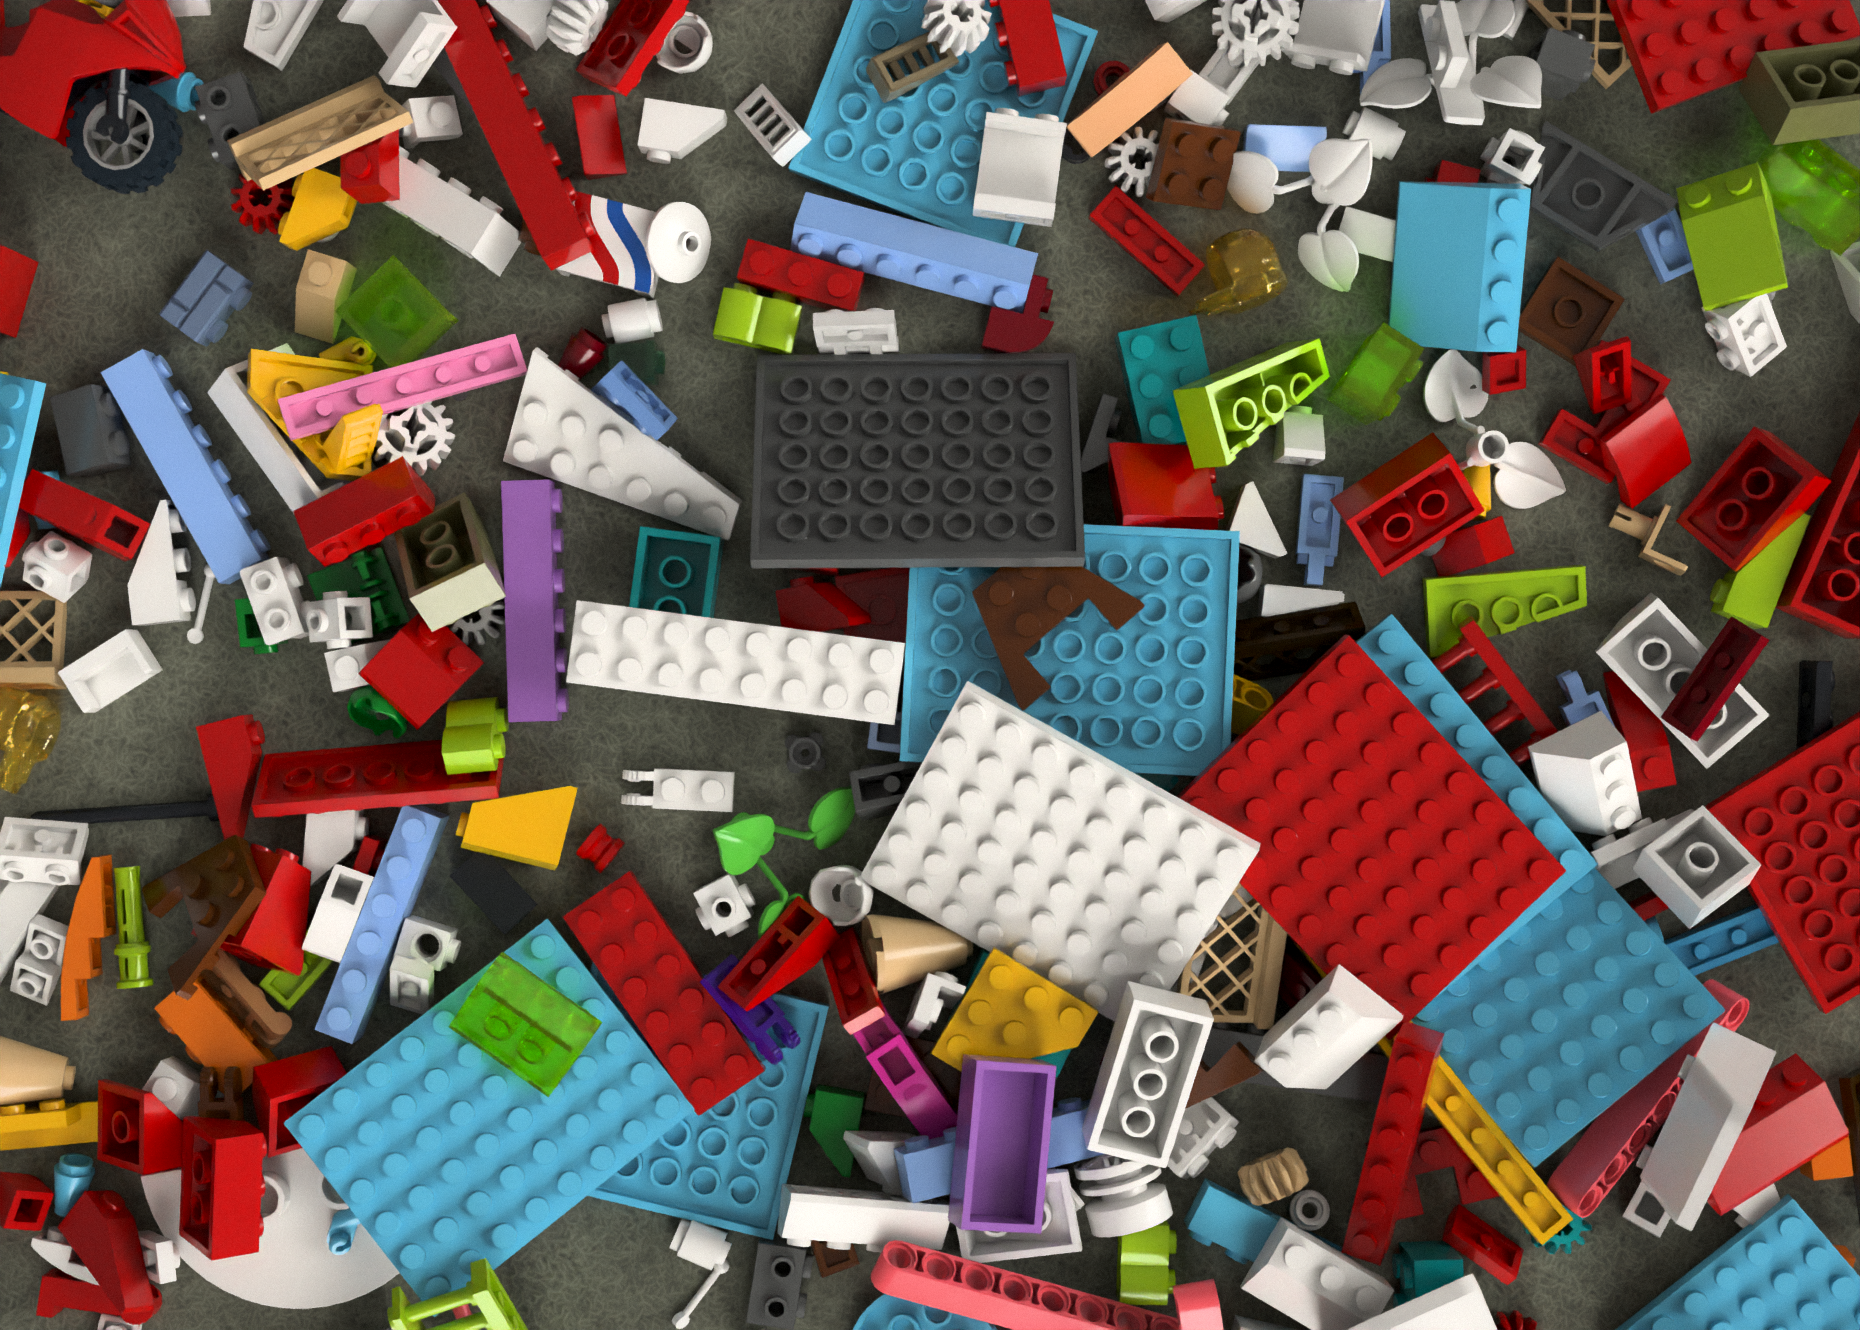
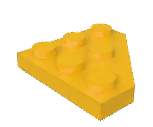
M251 349L248 354L247 393L289 437L278 405V399L373 373V365L360 366L359 363ZM332 430L293 440L296 446L326 478L354 481L372 472V457L367 462L340 472L333 468L322 446Z
M993 947L932 1048L931 1054L962 1072L963 1054L1030 1059L1079 1046L1099 1011Z

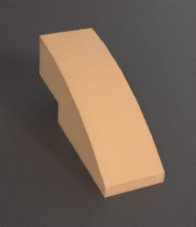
M1168 42L1158 45L1133 69L1124 73L1067 124L1066 128L1087 154L1093 157L1156 107L1193 73Z

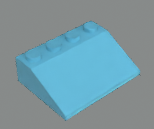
M1399 181L1388 318V343L1474 352H1516L1531 198L1530 188L1520 183Z

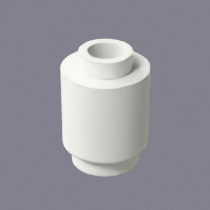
M1363 107L1360 113L1355 111L1351 113L1342 133L1348 135L1347 140L1371 139L1372 156L1379 160L1382 157L1392 160L1402 143L1406 131L1398 127V122Z
M646 298L610 304L608 305V313L602 314L605 335L607 338L614 337L616 344L654 337L655 332L663 331L660 310L656 299L647 301Z
M681 1219L669 1248L677 1251L678 1257L712 1271L715 1263L723 1266L732 1243L725 1241L728 1234L725 1231L694 1220Z

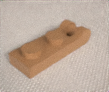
M218 949L220 959L211 971L204 968L200 973L201 976L261 1046L267 1049L277 1047L283 1040V1037L290 1031L292 1020L286 1013L275 1012L266 1001V996L258 985L250 983L241 972L237 960L232 955Z

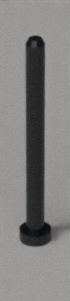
M209 794L207 800L49 810L37 811L31 815V819L88 824L208 816L211 822L219 821L213 794Z

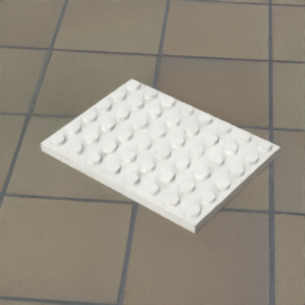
M967 681L860 876L869 885L991 952L993 947L997 948L1076 997L1086 1001L1098 1009V1013L1115 1022L1128 981L1167 991L1171 990L1259 852L1261 843Z

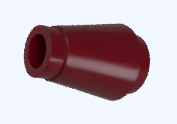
M581 327L577 334H571L558 366L564 371L566 369L569 370L580 381L605 357L603 352L608 345L597 335Z

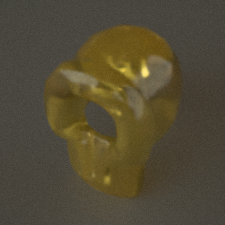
M1242 228L1229 231L1213 240L1206 248V261L1217 292L1195 302V309L1188 312L1191 316L1205 315L1207 317L1224 311L1232 315L1240 314L1261 306L1279 296L1285 290L1288 278L1282 270L1275 245L1270 238L1259 230Z
M0 686V750L5 751L0 765V788L11 794H17L20 791L22 785L27 782L34 764L46 760L56 744L62 719L58 705L50 698L38 696L19 688Z

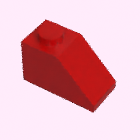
M399 129L340 156L341 189L359 203L369 204L400 200Z
M813 576L789 580L791 588L775 591L781 627L825 632L871 623L870 615L831 582L814 583Z

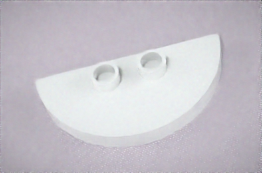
M303 1148L269 1158L266 1154L262 1160V1175L265 1180L266 1190L265 1195L261 1198L260 1214L264 1222V1232L259 1237V1252L211 1261L179 1235L181 1167L141 1176L145 1197L152 1215L164 1237L171 1239L172 1243L177 1245L180 1257L207 1281L244 1300L266 1306L290 1309L327 1307L363 1296L386 1284L399 1274V1271L362 1224L357 1225L351 1249L346 1254L336 1255L329 1250L327 1233L333 1215L339 1210L348 1209L349 1207Z

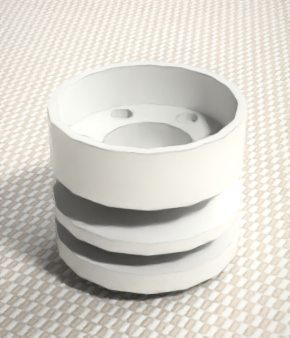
M1108 1154L1080 1160L1074 1165L1076 1178L1083 1181L1079 1186L1080 1193L1085 1196H1099L1085 1206L1092 1235L1096 1237L1128 1235L1156 1226L1173 1215L1166 1185L1148 1183L1161 1174V1167Z

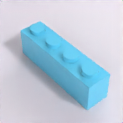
M1205 1178L1184 1222L1187 1229L1191 1230L1189 1233L1190 1237L1206 1246H1211L1212 1242H1215L1226 1248L1224 1253L1239 1263L1246 1264L1248 1260L1255 1262L1281 1216L1261 1206L1252 1205L1248 1199ZM1306 1231L1336 1250L1342 1251V1247L1311 1231Z

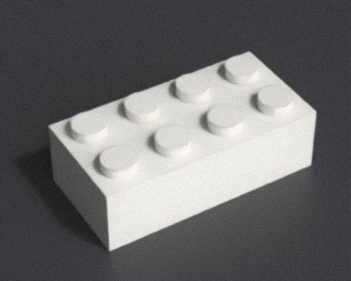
M1127 982L1082 1126L1087 1150L1166 1168L1214 1021L1206 1000L1139 983Z

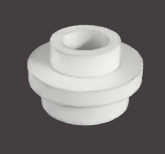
M1304 1190L1292 1198L1289 1205V1214L1297 1227L1305 1231H1314L1325 1225L1329 1218L1330 1209L1327 1200L1322 1194L1314 1190ZM1305 1203H1310L1314 1206L1315 1215L1313 1218H1307L1303 1215L1302 1207Z

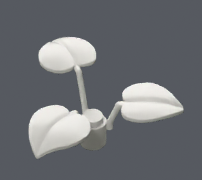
M1461 0L1456 3L1463 36L1470 35L1469 54L1475 74L1470 81V89L1475 97L1481 99L1483 110V100L1507 106L1540 109L1542 72L1539 64L1534 59L1525 56L1502 57L1496 60L1491 68L1483 67L1480 73L1476 74L1478 36L1497 38L1511 27L1515 16L1512 0ZM1403 58L1390 61L1378 68L1368 78L1360 95V106L1374 105L1398 109L1420 104L1431 93V84L1435 87L1433 74H1426V64L1419 59Z
M1333 138L1321 141L1314 146L1309 155L1311 176L1284 186L1275 185L1279 175L1278 169L1264 155L1251 151H1237L1234 153L1227 190L1236 203L1247 212L1256 214L1265 212L1273 205L1274 194L1280 195L1308 185L1312 186L1313 197L1318 202L1327 204L1328 207L1317 225V233L1308 232L1299 239V259L1306 270L1322 284L1338 291L1348 292L1359 268L1357 248L1353 241L1343 232L1338 230L1326 232V225L1334 210L1340 205H1352L1364 195L1372 169L1371 139L1347 140Z
M1450 349L1433 364L1426 377L1423 388V401L1428 413L1434 420L1447 422L1456 418L1459 426L1474 433V436L1466 445L1467 459L1458 464L1461 471L1473 465L1483 467L1494 464L1495 467L1499 468L1493 480L1495 492L1503 503L1516 509L1534 507L1565 493L1566 488L1558 470L1539 448L1527 442H1513L1509 444L1506 436L1501 432H1485L1483 426L1477 427L1464 419L1481 413L1488 401V394L1482 391V374L1475 366L1464 359L1457 350ZM1472 385L1476 386L1475 389H1470Z

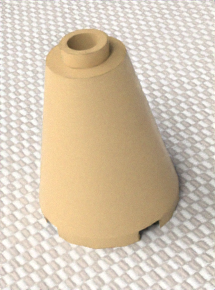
M877 914L865 915V919L861 921L860 939L879 994H884L923 980L928 973L935 975L937 971L946 972L965 965L967 956H972L973 942L934 921Z
M0 1036V1106L62 1098L65 1090L73 1089L76 1066H69V1057Z

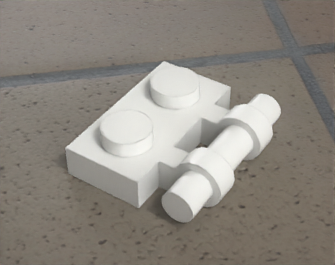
M869 308L865 311L844 312L838 309H831L822 313H813V330L819 354H883L886 352H899V339L894 310Z

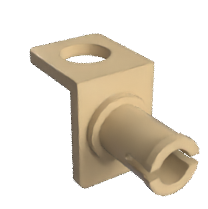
M1619 503L1608 527H1613L1640 539V544L1643 547L1638 557L1676 575L1681 576L1688 568L1687 565L1651 550L1671 506L1665 504L1658 516L1654 515L1653 518H1649Z

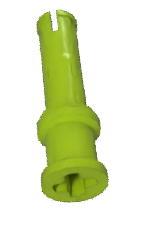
M140 866L113 868L119 929V944H115L116 948H114V955L118 956L120 973V980L116 982V989L154 985L153 978L149 977L147 953L151 952V945H149V941H145Z

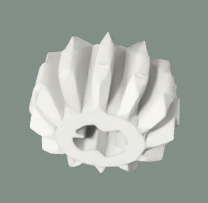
M557 0L555 5L551 7L550 16L546 19V36L558 48L576 56L589 50L591 43L596 40L597 35L602 30L604 21L607 19L608 2L606 0Z
M928 0L923 8L925 16L921 28L930 31L927 36V43L937 41L941 44L939 46L940 53L951 48L955 57L962 55L964 50L970 54L974 52L980 45V42L984 41L989 34L988 30L990 28L987 25L991 20L992 13L983 10L985 0Z
M1136 127L1133 139L1127 132H1124L1119 136L1121 144L1111 142L1108 147V151L1113 157L1106 158L1105 167L1117 169L1111 173L1109 181L1115 183L1123 178L1125 181L1121 186V190L1125 194L1128 192L1130 185L1133 184L1135 185L1136 196L1142 197L1145 189L1144 184L1146 183L1147 187L1149 185L1159 145L1154 143L1158 134L1156 130H1152L1146 139L1143 138L1142 128ZM1137 153L1143 155L1142 160L1147 158L1149 161L1145 163L1142 170L1135 168L1136 163L1131 165L1129 162L1133 160L1134 155Z

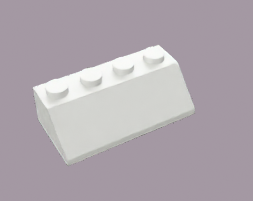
M287 343L269 350L271 352L295 355ZM248 359L224 369L207 393L292 512L352 482L326 478L247 393ZM372 462V471H374L377 468Z
M1649 593L1623 616L1595 650L1606 664L1706 769L1769 716L1763 707L1739 683L1698 742L1660 718L1707 652V649L1653 593Z
M782 1184L777 1233L781 1238H787L788 1245L809 1247L811 1246V1240L827 1241L826 1247L840 1250L851 1249V1243L867 1244V1251L881 1253L888 1242L898 1240L929 1249L942 1250L950 1221H948L949 1202L941 1197L911 1203L903 1195H893L881 1191Z

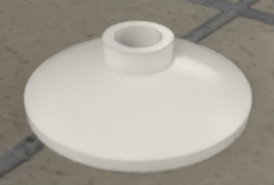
M671 202L662 206L653 215L646 231L645 249L650 266L659 277L673 283L690 281L703 270L711 246V233L706 218L698 208L686 202Z

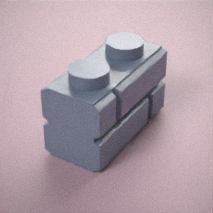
M206 249L160 311L159 315L188 337L207 347L210 342L216 343L225 335L228 329L226 320L234 310H242L250 301L252 292L249 289L254 283Z

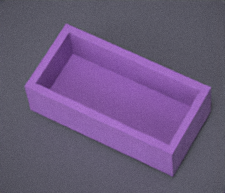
M963 1054L948 1221L959 1229L1041 1234L1056 1065L1041 1059Z

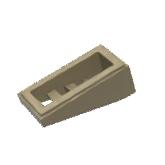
M929 31L872 57L866 67V72L882 101L887 103L957 65L959 60L955 57L951 48L940 53V43L937 41L927 43ZM930 43L940 59L936 63L926 48ZM917 52L925 68L920 69L912 53ZM898 61H903L910 75L905 76ZM886 68H888L895 82H893Z

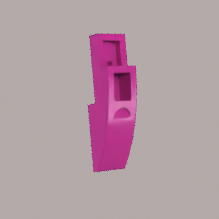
M882 1002L886 1016L855 1032L853 1035L866 1053L867 1060L921 1136L927 1135L929 1140L944 1136L943 1131L945 1129L957 1126L958 1113Z

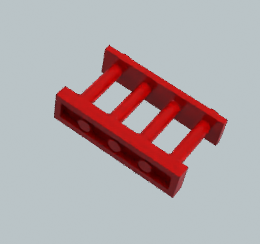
M1470 616L1458 625L1463 633L1457 638L1459 642L1431 662L1442 674L1466 656L1470 655L1472 658L1479 654L1487 667L1481 670L1483 672L1481 676L1457 693L1468 705L1492 687L1495 690L1500 686L1504 687L1511 699L1505 702L1507 706L1482 724L1493 736L1516 719L1519 721L1525 718L1528 719L1535 729L1530 734L1532 738L1508 754L1519 767L1531 758L1529 746L1559 731L1473 617Z

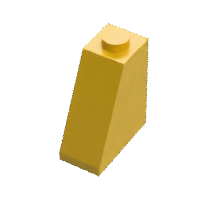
M566 786L472 803L470 814L461 812L456 836L463 837L461 848L555 871L559 864L578 788Z

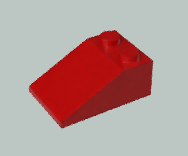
M1754 426L1676 522L1732 570L1739 571L1800 518L1832 481L1772 432Z

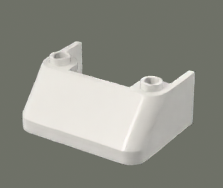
M1714 1022L1696 1058L1687 1054L1677 1077L1685 1081L1654 1147L1646 1144L1636 1163L1637 1167L1643 1169L1640 1175L1641 1180L1675 1224L1691 1232L1743 1129L1776 1055V1051Z
M1470 1274L1347 1330H1497V1327L1474 1275Z

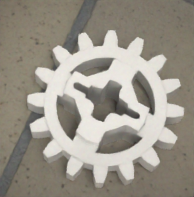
M1218 0L1221 7L1213 8L1212 19L1218 22L1212 24V34L1222 35L1217 40V47L1221 50L1229 46V59L1231 61L1240 54L1244 56V66H1249L1252 58H1258L1259 64L1265 66L1267 55L1271 54L1273 58L1279 60L1281 58L1280 46L1291 49L1293 46V39L1290 35L1298 34L1299 23L1293 20L1299 18L1300 12L1299 7H1290L1293 0H1248L1243 4L1239 3L1244 0ZM1268 1L1272 2L1279 11L1273 10ZM1257 9H1260L1261 20H1259L1258 26H1255L1254 33L1251 34L1250 22L1256 16ZM1231 31L1239 32L1243 42L1237 39ZM1267 38H1273V39H1271L1270 41H1268V42H1266V43L1260 44L1261 42H1263V41L1266 40Z
M431 401L399 410L403 411V414L400 416L391 415L395 412L382 415L375 447L378 448L374 456L375 461L385 457L389 461L388 463L403 456L410 466L415 468L419 476L424 475L427 465L436 470L441 463L440 458L446 459L451 451L447 445H451L455 439V434L447 432L453 424V419H443L441 417L446 407L440 405L434 408L431 405ZM408 422H409V430L405 428V427L407 426ZM411 436L414 437L412 443H410ZM430 446L433 447V448H432L431 450H429L428 452H426V453H424V454L417 455V451H418V450H420V449H426V450H428V448H429Z

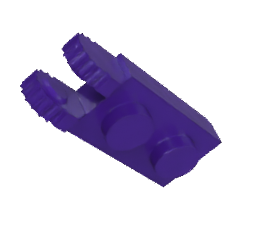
M731 954L705 976L700 983L752 1043L755 1042L756 1048L761 1055L771 1064L777 1065L783 1060L784 1054L766 1031L772 1026L777 1038L791 1049L800 1044L801 1038L783 1016L785 1013L771 997L746 1012L717 987L739 963L735 955Z

